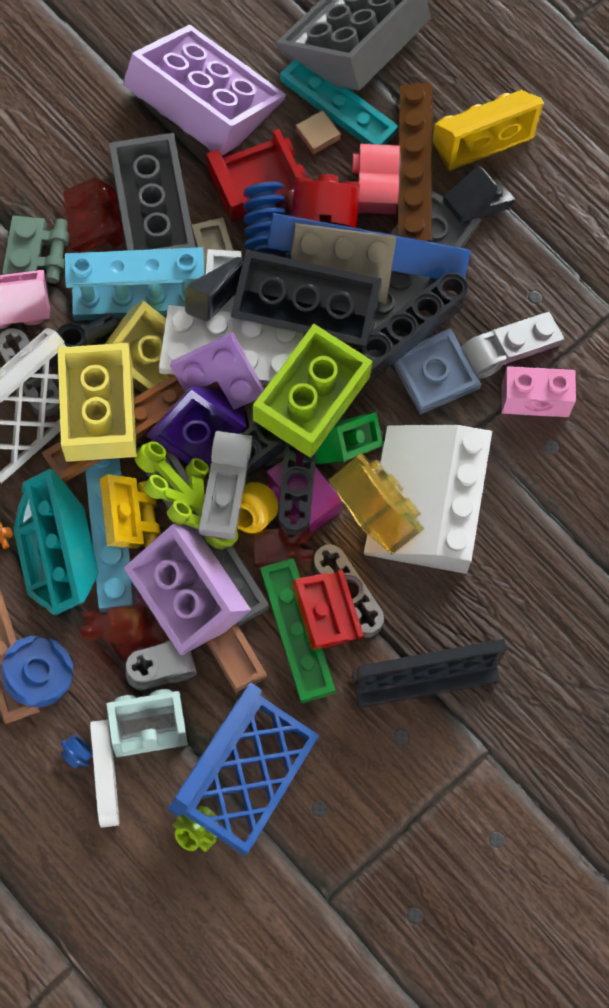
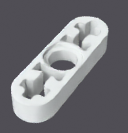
M109 720L92 721L91 740L100 828L118 826L119 808Z

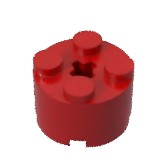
M329 174L318 175V181H314L311 178L297 177L294 179L291 216L356 228L360 183L350 181L339 183L338 176Z

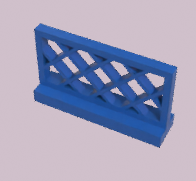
M251 682L240 695L167 808L177 817H180L182 814L244 856L251 849L319 737L318 734L261 697L262 690ZM258 709L271 716L273 729L257 730L254 715ZM249 725L250 732L244 733L247 726ZM294 732L305 739L306 742L302 749L288 751L284 734ZM276 735L280 753L264 755L260 737ZM252 739L256 757L239 759L236 747L237 742ZM231 754L232 761L225 762ZM296 757L294 762L291 764L290 758ZM282 759L286 772L285 777L270 780L266 762ZM258 763L263 782L246 784L241 766ZM234 767L238 786L221 789L217 773L221 769ZM212 783L214 790L207 791L210 784ZM273 786H278V788H277V790L275 791V793H273L272 787H273ZM265 788L268 800L267 806L252 810L248 791ZM240 792L245 811L227 814L223 795ZM216 797L220 816L208 818L195 809L201 799ZM261 815L258 821L255 823L254 816ZM247 818L250 834L245 842L232 834L230 820Z

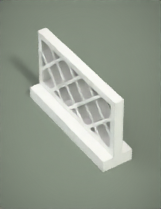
M46 328L0 368V403L3 400L16 401L14 420L0 419L1 425H14L12 444H0V449H12L11 462L0 471V483L4 482L61 431L60 419L57 422H44L46 403H60L59 398H46L48 378L59 379V374H48L49 360L58 353L59 347H66L58 333L49 328ZM43 366L42 373H35ZM28 378H42L40 397L22 396L23 383ZM17 389L16 396H10ZM22 401L40 402L38 421L20 420ZM20 426H38L37 439L31 445H19ZM44 427H50L46 432H44ZM18 450H24L20 455H18Z

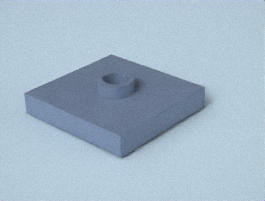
M451 328L424 339L393 364L420 415L474 392L481 387L480 380Z

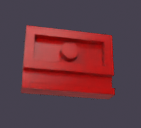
M343 570L332 574L324 573L298 578L293 581L292 587L312 650L341 645L353 640L359 641L364 636Z

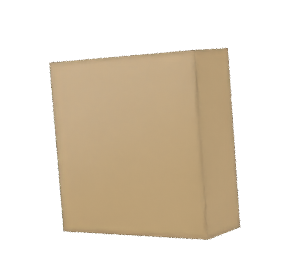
M323 110L296 125V132L312 154L340 140L339 131Z

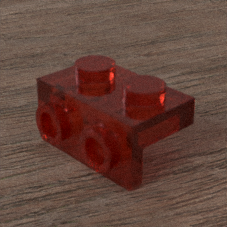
M92 177L63 191L72 250L81 253L105 241L115 247L122 245V225L118 218L116 206L118 198L112 186L96 177Z

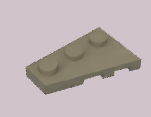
M294 223L290 258L381 278L382 288L379 302L386 304L396 237Z

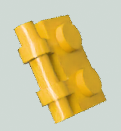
M111 474L103 476L99 480L107 546L136 549L145 544V548L148 547L161 535L160 524L156 523L154 508L157 507V499L150 497L144 490V485L147 481L137 484L136 478Z

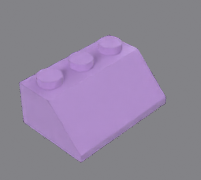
M172 524L124 567L180 655H184L223 634L251 611L202 535H199V531L185 524Z

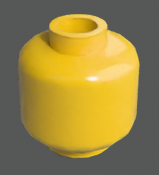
M259 482L245 484L237 529L245 533L254 534L262 531L274 519L279 508L278 499L268 486Z

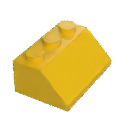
M523 90L512 94L505 93L494 101L484 105L476 104L466 112L455 116H445L435 123L433 144L448 172L534 138L544 103L541 97Z

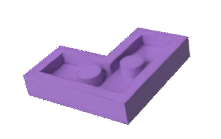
M233 332L173 359L170 364L172 371L185 392L191 386L205 387L217 381L233 410L257 400L264 391L263 385Z

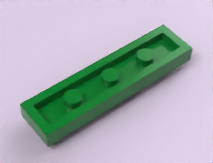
M294 558L260 567L261 577L300 704L335 694L336 690L323 649H311L294 594L292 583L295 579L300 578Z

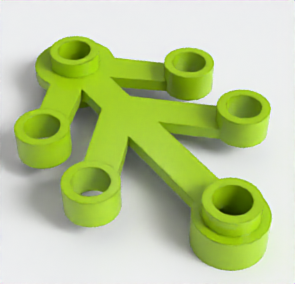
M154 441L143 444L137 452V457H135L136 464L147 473L155 474L159 472L163 476L151 475L144 485L145 492L154 499L161 498L173 503L167 511V515L172 522L178 525L185 524L199 530L205 499L203 479L209 472L208 465L198 458L191 460L185 468V472L189 477L188 486L166 462V450L161 444ZM168 483H169L175 490L169 488ZM192 510L195 511L199 516L192 514ZM236 531L235 540L205 535L204 538L211 546L222 550L235 544L238 540V532Z

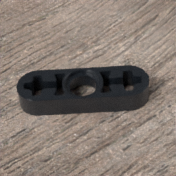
M286 442L278 521L284 532L290 535H299L305 532L310 525L316 452L312 458L304 454L303 467L296 466L297 454L291 450L297 449ZM294 476H301L306 479L308 486L301 492H294L288 487V480ZM292 501L299 502L298 514L300 517H304L298 519L297 524H291L290 518L285 517L290 516L292 513Z

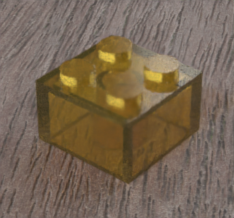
M361 453L329 479V482L361 529L391 555L425 529L417 518L421 514L417 506L409 497L406 498L401 492L404 490L402 485L391 473L388 474L378 460L371 463Z

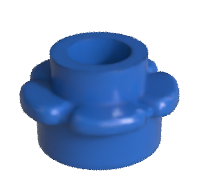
M73 734L67 741H61L64 750L60 754L67 763L74 768H77L79 765H89L88 760L93 756V751L81 738Z

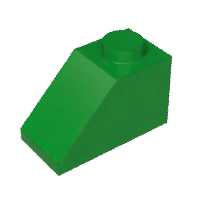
M377 412L339 420L317 449L315 464L343 462L383 446Z

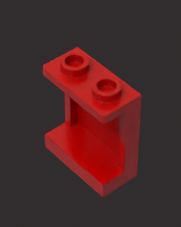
M280 129L273 130V139L271 141L222 158L219 149L206 153L207 171L232 223L244 219V216L249 213L244 210V202L249 200L243 195V190L246 187L263 182L283 184L284 188L275 191V194L284 196L285 201L277 203V207L293 201L295 178H307L301 164L297 165L293 158L295 153L290 139H284Z

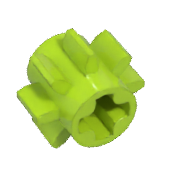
M200 805L196 809L208 818L216 816L208 807ZM183 814L173 823V827L176 828L175 838L177 842L188 851H195L200 846L204 852H207L216 842V836Z

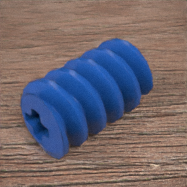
M263 182L248 186L243 190L244 197L249 199L244 202V210L249 212L244 216V223L250 225L244 229V235L250 238L244 243L245 249L270 255L286 253V251L267 248L272 214H285L284 209L276 207L277 203L285 201V197L275 194V191L284 188L283 184Z

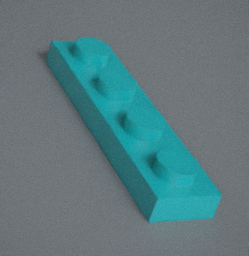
M294 60L280 73V81L319 111L323 110L331 120L363 144L386 145L398 133V125L351 90L333 85L297 60Z

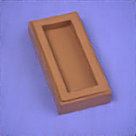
M237 623L223 634L206 642L236 695L243 692L250 682L255 685L267 678L265 670Z

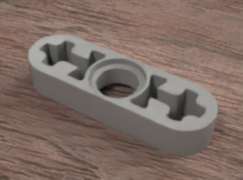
M7 329L0 334V355L5 363L16 355L13 349L9 348L8 342L14 341L18 344L20 351L30 343L25 333L19 329ZM35 377L26 380L23 383L24 396L39 397L36 388L41 386L42 378ZM48 378L47 397L59 398V391L51 378ZM28 402L32 410L39 415L40 402ZM60 403L46 405L45 417L57 413L60 409Z
M335 545L320 547L314 556V570L316 574L334 573L329 565L322 567L324 556L327 555L330 559L336 557V570L347 571L344 574L346 581L355 584L358 588V595L352 599L354 606H358L365 599L366 602L362 604L363 611L367 616L373 614L376 616L373 627H370L367 623L361 625L363 637L368 638L377 635L384 621V614L380 606L339 547ZM356 607L355 610L360 622L362 615L359 609Z

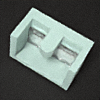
M161 689L152 692L151 696L136 698L133 695H125L116 698L115 702L106 703L111 741L116 757L188 745L179 691L172 692L169 689Z

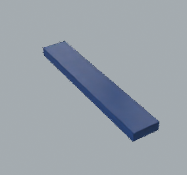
M273 213L267 248L291 252L294 223L383 235L390 234ZM395 236L396 244L392 271L435 279L454 272L465 278L471 253L469 249Z

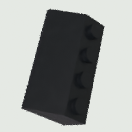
M246 249L231 318L306 334L312 325L315 324L342 342L367 347L381 293L382 279Z

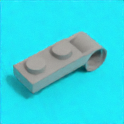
M546 312L478 335L464 343L461 348L478 379H483L496 373L504 364L560 346L565 338L550 312Z
M216 431L212 447V463L199 525V535L235 540L251 453L252 436Z

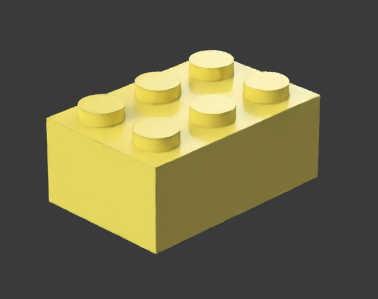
M129 343L59 347L58 373L61 447L66 462L137 457L133 373Z

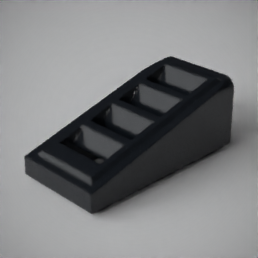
M236 257L189 284L185 288V312L206 322L211 320L236 294L244 259Z

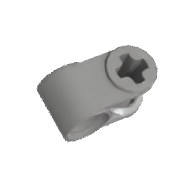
M171 640L157 646L137 650L128 657L126 662V680L132 688L140 691L168 683L182 682L197 674L191 651L180 655ZM143 665V668L148 670V675L141 676L140 671H136L137 666Z

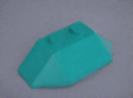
M48 469L23 482L21 492L24 494L18 506L13 530L27 595L47 608L51 614L57 615L85 602L99 571L84 507L55 470Z

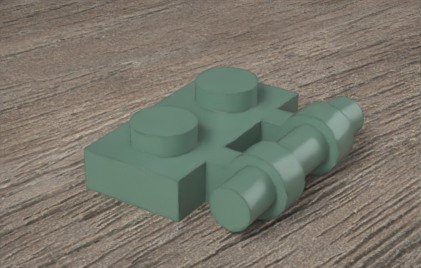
M12 215L2 275L44 270V272H47L45 279L47 282L52 284L58 283L59 275L64 271L65 260L62 257L64 247L68 245L70 235L67 232L68 221L56 219L54 229L46 231L47 224L43 218ZM43 245L51 246L50 255L47 257H41Z

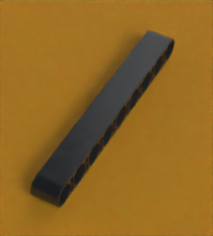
M454 272L443 275L370 333L367 347L358 345L351 347L373 361L370 378L363 388L463 308L468 283L462 275ZM451 290L456 292L458 296L451 297L444 292ZM428 310L433 313V316H423L419 311ZM404 330L408 333V336H397L394 334V331ZM379 350L383 353V356L373 357L368 351ZM258 423L253 424L242 433L243 435L252 436L251 454L254 456L249 461L246 477L256 474L285 451L286 442L281 438L276 440L264 438L263 435L269 430Z

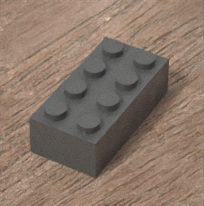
M174 133L110 142L109 148L127 251L195 248Z

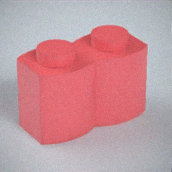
M360 144L359 154H353L352 173L358 174V183H360L358 213L396 215L399 191V146Z

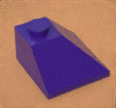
M191 386L148 432L147 437L161 444L166 450L187 464L193 458H198L209 466L212 463V447L216 431L240 434L246 428L244 405L233 410L224 392L218 387Z

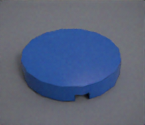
M28 636L17 640L7 650L0 665V679L5 691L16 702L28 707H46L56 703L66 694L72 682V660L67 650L57 641L50 638L47 640L39 638V636Z

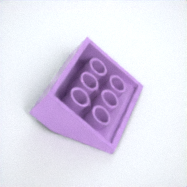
M191 25L132 53L123 81V85L138 98L143 99L158 110L161 115L181 127L185 133L204 144L211 152L219 149L221 156L238 147L276 109L286 96L281 90Z

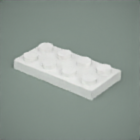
M168 305L159 373L175 375L170 367L173 359L233 332L261 384L267 386L303 339V333L231 318V312L219 311L211 320L206 322L187 314L185 307Z

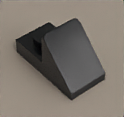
M478 166L443 197L442 201L461 223L511 209L515 198L498 178L491 179L485 170Z

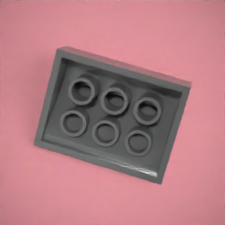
M320 0L276 42L278 49L333 85L360 90L431 19L427 0Z

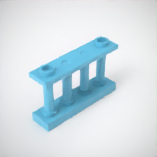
M203 247L65 254L66 288H72L74 321L98 320L107 313L113 315L112 319H121L125 317L133 305L145 301L162 316H167L168 305L185 307V288L205 275Z

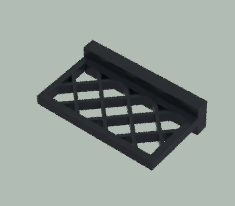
M500 639L360 665L358 670L352 671L358 708H367L498 683L500 678L497 667L507 650L505 641Z

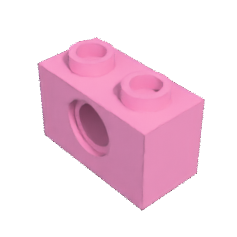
M507 366L502 381L501 414L570 416L576 402V370Z

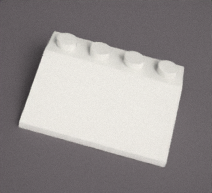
M461 425L387 426L364 555L467 574L472 560L492 431Z

